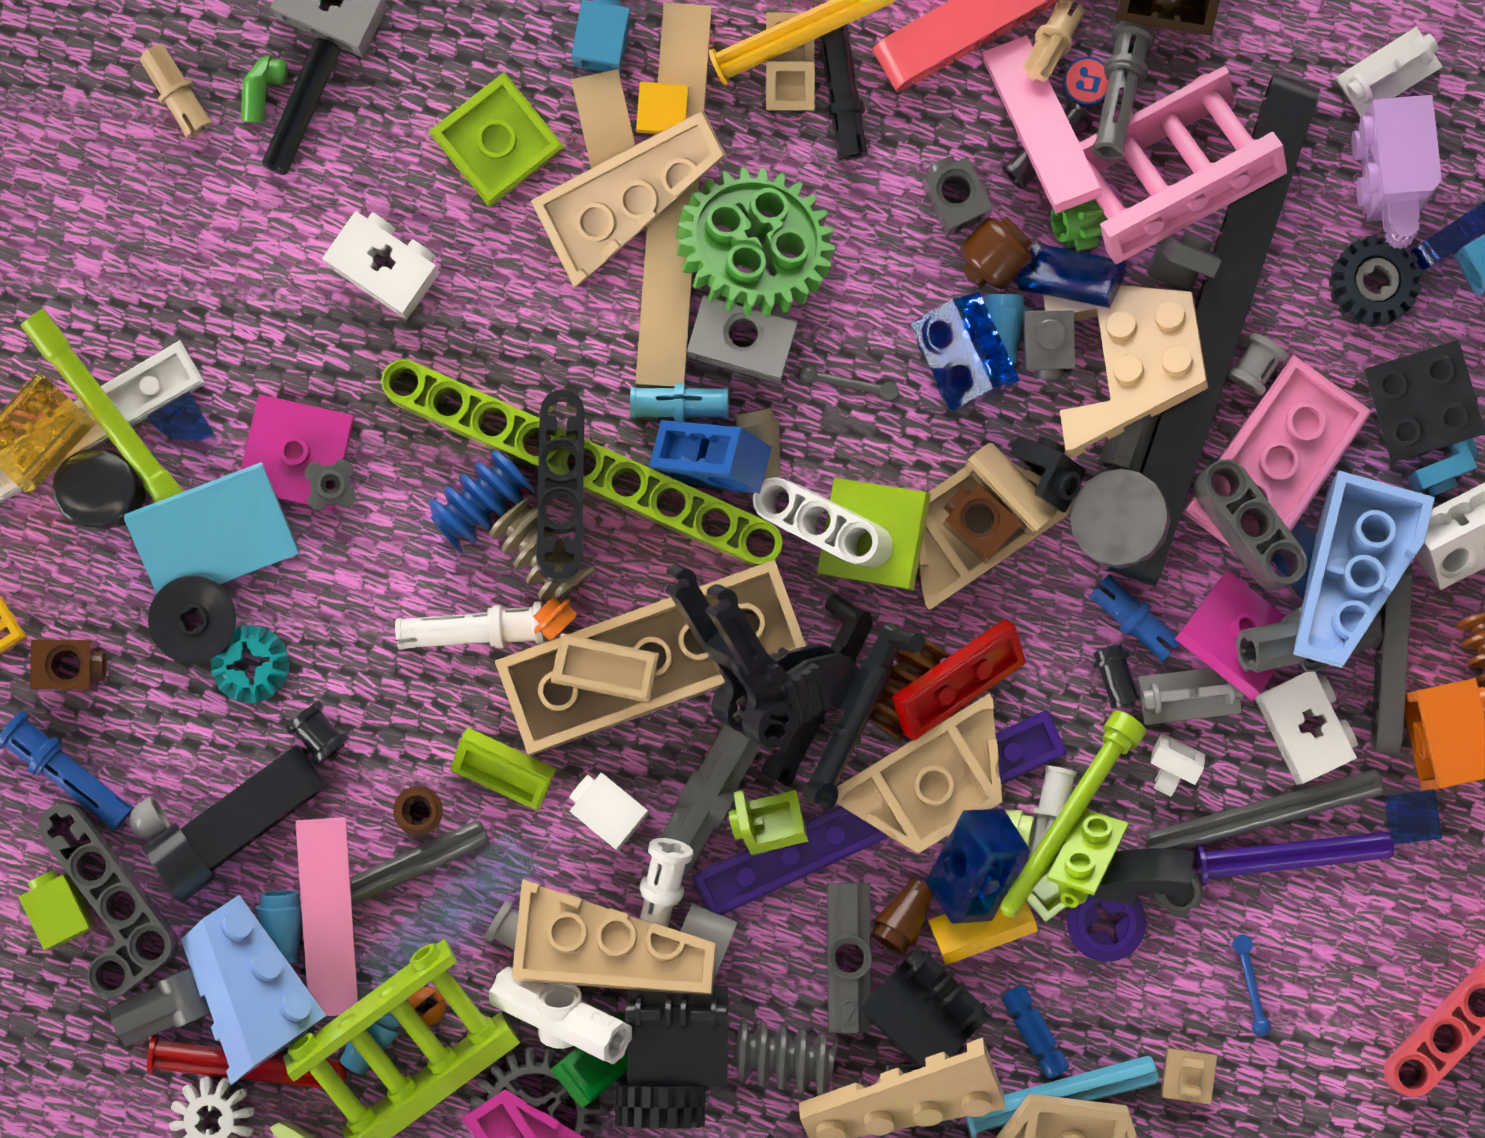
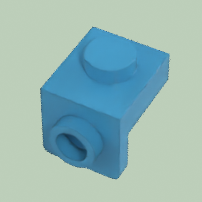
M1474 439L1447 446L1451 457L1410 474L1407 478L1412 490L1418 493L1428 490L1430 496L1436 497L1459 487L1456 478L1469 474L1477 468L1475 459L1479 455Z

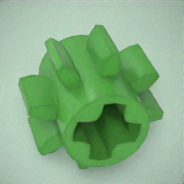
M1095 199L1057 214L1052 209L1050 216L1051 228L1056 239L1060 242H1066L1067 248L1076 247L1077 251L1099 247L1098 236L1102 235L1100 224L1108 220L1104 210L1098 206Z

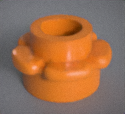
M553 596L533 615V618L539 623L533 632L537 634L540 631L549 641L554 639L578 615L568 604L570 599L565 598L559 602Z

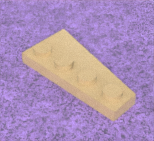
M701 111L531 200L574 288L588 279L726 156L705 112Z

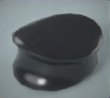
M88 449L74 453L62 462L54 474L52 490L57 507L63 516L73 523L84 527L110 529L126 524L124 514L142 508L146 498L143 482L129 463L118 454L106 450Z

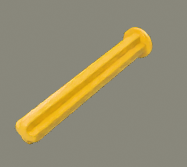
M830 0L719 52H716L713 48L709 50V55L719 79L726 86L730 84L729 78L894 3L895 0Z

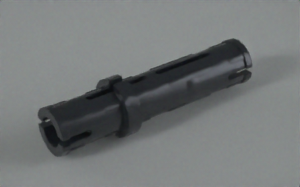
M846 24L820 36L830 103L826 107L827 118L831 119L833 123L837 159L840 161L845 159L846 161L857 160L868 155L862 124V114L865 113L864 101L859 100L848 25Z

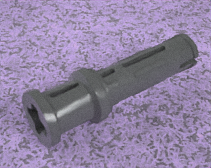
M1126 21L1116 24L1112 30L1113 53L1107 59L1104 66V73L1109 82L1102 107L1097 138L1093 146V153L1105 161H1118L1123 157L1124 144L1132 116L1137 87L1147 78L1148 66L1145 63L1148 50L1153 47L1155 42V33L1149 26ZM1133 35L1136 36L1135 43L1130 42ZM1120 90L1124 91L1122 95H1119ZM1118 103L1120 104L1117 123H1114L1113 117L1116 104Z

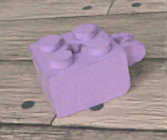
M1433 95L1373 99L1365 116L1360 117L1358 131L1352 132V155L1354 160H1361L1362 177L1357 178L1356 184L1359 207L1366 206L1367 222L1383 221V231L1386 232L1384 237L1387 239L1386 242L1390 244L1389 246H1393L1394 249L1399 248L1401 250V248H1406L1412 243L1418 234L1417 232L1420 230L1419 225L1421 223L1418 222L1420 212L1425 208L1432 194L1442 181Z

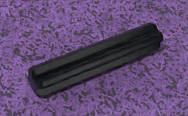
M316 38L313 42L262 160V165L271 172L286 175L290 169L340 53L338 45L332 41Z

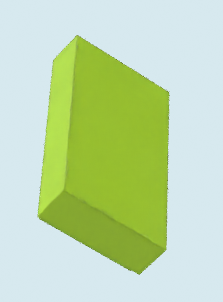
M467 727L461 737L450 768L451 771L537 811H539L545 800L557 769Z

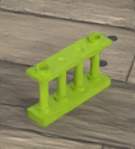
M445 938L436 945L431 943L420 948L411 957L410 964L315 1034L306 1033L296 1039L290 1045L288 1053L283 1056L287 1073L293 1082L310 1071L346 1116L348 1121L346 1126L341 1129L344 1138L394 1137L520 1044L513 1026L504 1014L500 1012L493 1018H484L447 969L454 965L457 960L450 944ZM429 982H432L469 1030L467 1037L452 1048L444 1047L407 1000V998ZM390 1011L428 1058L427 1066L413 1077H404L366 1030ZM349 1041L388 1089L387 1096L372 1107L363 1106L326 1060L327 1057Z

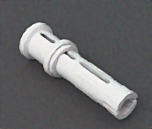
M534 602L532 607L503 609L502 605L498 604L488 608V611L485 613L396 618V640L400 639V641H397V647L399 650L415 647L490 642L491 646L504 648L506 643L535 641L537 645L546 642V637L540 631L537 634L533 632L534 628L539 624L533 618V615L543 606V602Z
M657 838L649 843L648 852L652 856L647 877L641 880L639 887L641 896L644 898L640 919L652 924L656 923L669 927L673 906L677 905L684 895V887L681 885L685 865L692 860L693 849L687 844L674 839Z

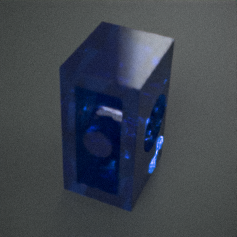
M1004 808L963 810L925 882L951 924L992 921L1031 850Z

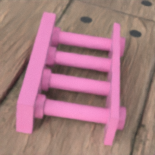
M1225 66L1210 74L1197 77L1191 84L1133 114L1129 123L1122 159L1118 161H1105L1095 156L1093 146L1097 134L1079 142L1101 187V197L1096 198L1095 201L1104 210V214L1108 219L1102 222L1100 226L1106 251L1115 265L1287 174L1283 144L1275 133L1271 132L1258 140H1253L1228 106L1229 103L1234 101L1230 73ZM1209 114L1237 150L1215 163H1210L1185 128ZM1165 137L1170 139L1194 173L1172 186H1168L1143 152V149ZM1124 159L1151 196L1129 209H1125L1100 174V172Z

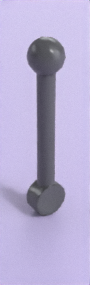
M805 365L799 370V378L806 384L818 381L880 395L886 402L895 400L899 393L897 385L893 382L877 385L818 372L812 365Z

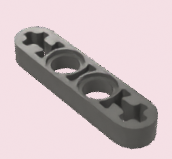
M1411 564L1378 612L1381 617V629L1384 636L1379 646L1376 647L1370 737L1371 750L1373 752L1398 754L1402 744L1412 596Z

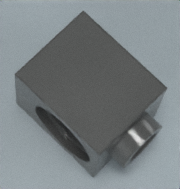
M950 156L927 168L929 175L923 178L922 188L946 237L991 216L993 207L968 156L957 162L953 156ZM949 183H959L966 188L968 198L959 204L950 203L943 197L941 189Z

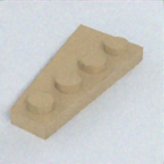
M522 879L512 978L515 981L713 996L717 945L715 943L656 923L652 924L629 916V914L611 908L608 909Z
M980 1038L967 1043V1052L951 1058L944 1051L926 1057L925 1067L908 1073H903L899 1068L881 1073L876 1084L865 1088L861 1084L853 1083L799 1102L800 1120L808 1138L881 1136L893 1130L919 1125L933 1126L945 1120L966 1116L981 1117L989 1112L1006 1109L1004 1092L984 1039Z

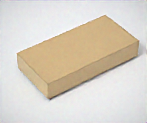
M561 633L551 683L649 703L659 654Z

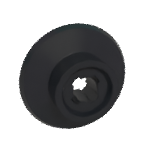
M184 576L167 583L156 594L149 609L148 626L154 643L166 656L182 663H201L216 657L227 647L235 631L236 611L231 597L221 585L202 576ZM199 609L198 612L201 614L202 619H204V624L193 629V632H191L187 623L184 622V618L186 615Z

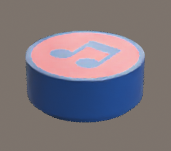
M1082 57L1073 61L1067 67L1062 81L1063 92L1070 102L1073 101L1079 104L1082 108H1091L1102 103L1105 100L1109 82L1104 73L1105 64L1093 57Z

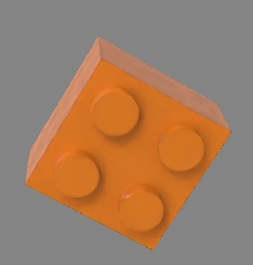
M1476 678L1406 693L1404 719L1421 791L1441 789L1485 779V688H1478Z

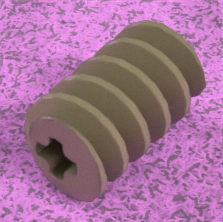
M531 495L498 519L491 528L489 535L493 540L508 536L501 548L505 555L520 551L513 563L516 570L532 567L526 577L528 585L544 582L538 593V598L541 601L549 600L553 596L560 601L583 584L596 569L591 566L579 570L572 579L563 583L549 582L541 576L536 564L537 507L530 509L527 506L533 497ZM544 531V538L552 537L553 533ZM564 537L555 540V548L551 556H544L545 562L553 563L554 571L562 572L566 563H573L572 557L564 555Z

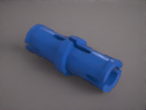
M1109 573L1100 584L1114 596V600L1099 587H1096L1089 595V598L1094 600L1121 624L1119 629L1125 635L1130 632L1160 662H1163L1171 652L1157 640V637L1159 636L1172 649H1175L1179 644L1175 639L1177 635L1149 611L1152 607L1146 601L1142 603L1137 601Z

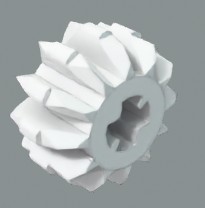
M206 1076L200 1079L201 1093L191 1084L183 1087V1094L190 1104L184 1101H174L172 1103L171 1109L184 1115V1119L173 1121L169 1126L172 1131L185 1128L187 1135L182 1138H237L235 1134L249 1137L253 1134L254 1129L248 1124L241 1123L240 1118L253 1116L255 1108L248 1106L239 1109L237 1103L248 1094L244 1088L236 1091L230 1097L228 1093L231 1084L228 1078L221 1079L215 1092L213 1080L210 1076ZM208 1106V1111L216 1108L221 1111L222 1116L218 1119V1124L221 1127L219 1132H217L216 1126L209 1129L204 1127L202 1122L207 1118V1115L203 1109Z

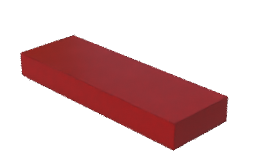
M1003 619L892 696L905 736L914 741L1026 664L1015 624Z

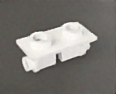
M1415 27L1335 77V80L1360 117L1365 116L1373 99L1394 98L1441 69L1443 66L1434 54L1439 50V46L1431 34L1423 37L1418 28Z

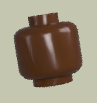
M1005 216L1001 221L997 218L989 217L961 244V253L967 261L961 269L981 289L987 283H990L995 288L1004 289L1031 263L1032 255L1028 248L1033 242L1008 217Z

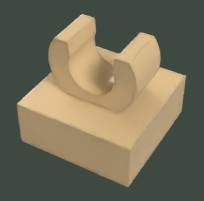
M1166 1047L1160 1097L1211 1105L1217 1055Z

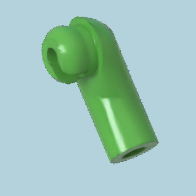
M271 55L261 57L242 82L241 121L265 122L266 90L270 83L281 85L287 81L288 64L285 60L280 58L272 59Z

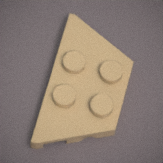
M1010 460L1031 484L1037 488L1042 477L1030 470L1017 466ZM964 467L928 493L931 494L918 564L923 601L927 611L929 612L1069 516L1075 497L1072 499L1066 512L1056 510V515L1033 536H1029L1019 527L988 563L985 564L942 525L950 515L943 509L944 506L962 487L970 493L978 482ZM974 508L965 515V523L972 532L981 534L991 529L992 519L987 511L981 508Z
M987 694L938 724L917 740H912L837 786L838 799L836 803L917 854L1002 803L998 747L993 712L994 703L991 695Z
M1028 1094L996 1138H1137L1127 1105Z

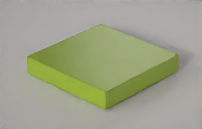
M505 72L429 130L432 138L489 208L565 149L564 145Z
M834 478L830 500L886 529L892 538L893 550L885 564L876 568H867L847 562L821 549L817 574L914 590L931 494L917 490ZM829 513L827 514L824 532H826L830 526L831 520ZM869 532L862 534L858 539L857 551L860 556L867 554L872 547V536Z

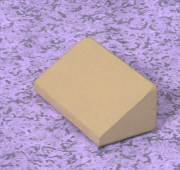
M993 443L986 444L967 460L965 469L988 493L1023 523L1020 527L1029 536L1036 534L1056 515V509L1035 495L1036 488Z

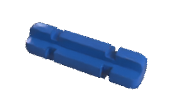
M1018 985L1002 995V1002L1009 1014L1014 1013L1016 1019L1013 1021L1031 1053L1039 1057L1040 1060L1037 1063L1043 1074L1050 1079L1066 1071L1069 1068V1063L1062 1050L1056 1049L1054 1046L1057 1042L1038 1008L1033 1009L1031 1003L1034 1001L1026 987Z

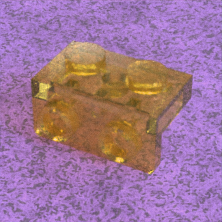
M38 372L0 412V469L16 485L30 495L90 431L96 422L42 373Z

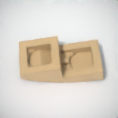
M766 12V30L801 13ZM813 39L766 61V110H814L815 61Z
M618 69L571 79L591 169L636 146Z

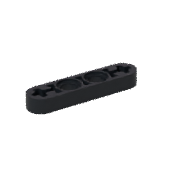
M564 389L555 390L548 394L542 401L539 414L536 564L541 576L554 583H563L572 579L579 571L582 559L585 411L579 396L572 391ZM557 402L567 403V410L576 413V416L568 417L566 424V437L576 435V442L566 438L546 440V434L555 437L557 434V418L548 415V411L556 409ZM564 449L570 452L575 459L573 470L564 475H558L550 471L546 459L552 451ZM561 497L571 502L574 508V516L571 520L558 524L548 518L545 508L548 502L554 498ZM544 531L558 535L573 531L575 534L574 539L564 537V555L572 557L573 563H566L562 572L554 571L553 563L545 562L544 556H551L554 552L555 536L544 538Z

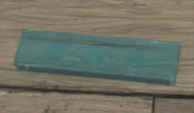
M506 831L363 956L359 963L380 986L410 964L411 957L423 946L431 943L436 945L444 938L452 946L522 884V879L527 880L540 868L539 865L512 834Z

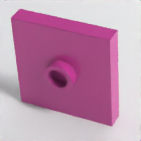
M258 394L241 470L263 462L278 499L309 506L307 499L311 494L310 481L305 477V469L313 462H318L324 466L334 465L338 460L346 459L355 416ZM331 480L327 481L326 488L329 490L334 489L335 483ZM326 506L324 510L333 511L334 506Z
M1227 570L1175 639L1253 701L1261 693L1278 668L1261 672H1245L1237 660L1238 651L1235 641L1240 630L1280 623L1285 615Z

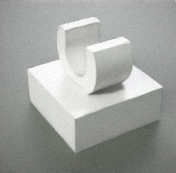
M1161 733L1151 756V764L1160 768L1154 780L1156 783L1153 788L1171 797L1181 778L1195 785L1204 769L1205 754Z

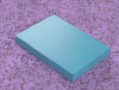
M263 462L124 514L125 523L156 594L167 583L180 577L202 576L222 584L299 554L298 546Z

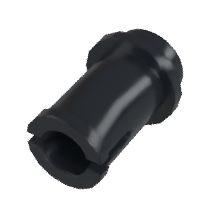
M1121 643L1093 652L1096 662L1092 663L1093 668H1099L1111 702V709L1140 700V694L1137 692L1126 660L1130 656L1129 651L1124 652Z

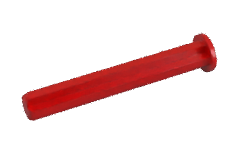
M152 1035L147 1056V1074H154L156 1069L228 1078L226 1070L230 1067L223 1047L159 1040V1035ZM275 1054L241 1078L243 1080L323 1089L310 1071L293 1082L285 1066L283 1056L286 1054ZM326 1059L344 1083H346L347 1068L340 1061Z

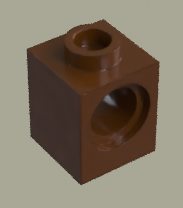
M979 483L970 493L962 487L943 508L950 515L942 525L985 564L1023 524ZM974 508H981L987 511L992 519L991 529L981 534L972 532L965 523L966 513Z
M31 639L30 689L36 691L98 692V681H105L107 672L106 653L99 651V643L92 640ZM74 652L80 659V670L75 677L64 679L59 671V663L66 654Z

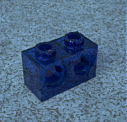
M980 292L952 299L910 323L917 337L918 347L929 363L937 381L938 391L946 401L950 412L977 404L1020 381Z

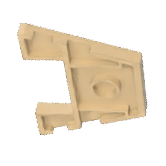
M1054 278L1041 279L1045 310H1074V321L1095 317L1099 319L1110 401L1060 410L1065 450L1069 458L1086 452L1085 447L1104 437H1107L1109 440L1125 432V426L1149 414L1151 417H1154L1208 389L1192 292Z

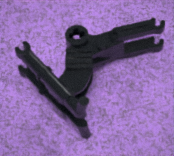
M679 564L668 567L666 573L679 581L676 585L667 586L665 592L671 596L699 645L708 654L710 661L725 681L716 690L712 699L711 709L714 717L734 730L744 731L749 738L768 748L781 746L777 754L771 755L763 763L761 769L763 775L785 786H790L795 780L797 770L820 724L823 725L825 722L823 718L827 710L830 709V705L844 711L837 726H833L831 730L833 731L832 737L811 779L805 785L802 794L803 797L815 804L818 803L827 809H832L838 799L836 784L856 744H859L861 741L860 736L892 673L890 668L899 650L913 653L920 652L925 644L923 635L902 630L890 622L886 623L868 658L865 657L859 669L856 665V659L873 626L872 616L869 612L856 608L838 594H833L827 599L825 608L844 623L830 648L822 644H813L792 650L781 647L778 649V653L773 652L769 655L739 608L738 598L733 590L720 584L710 586L707 589V594L719 600L717 605L712 606L698 586L697 577L692 570Z

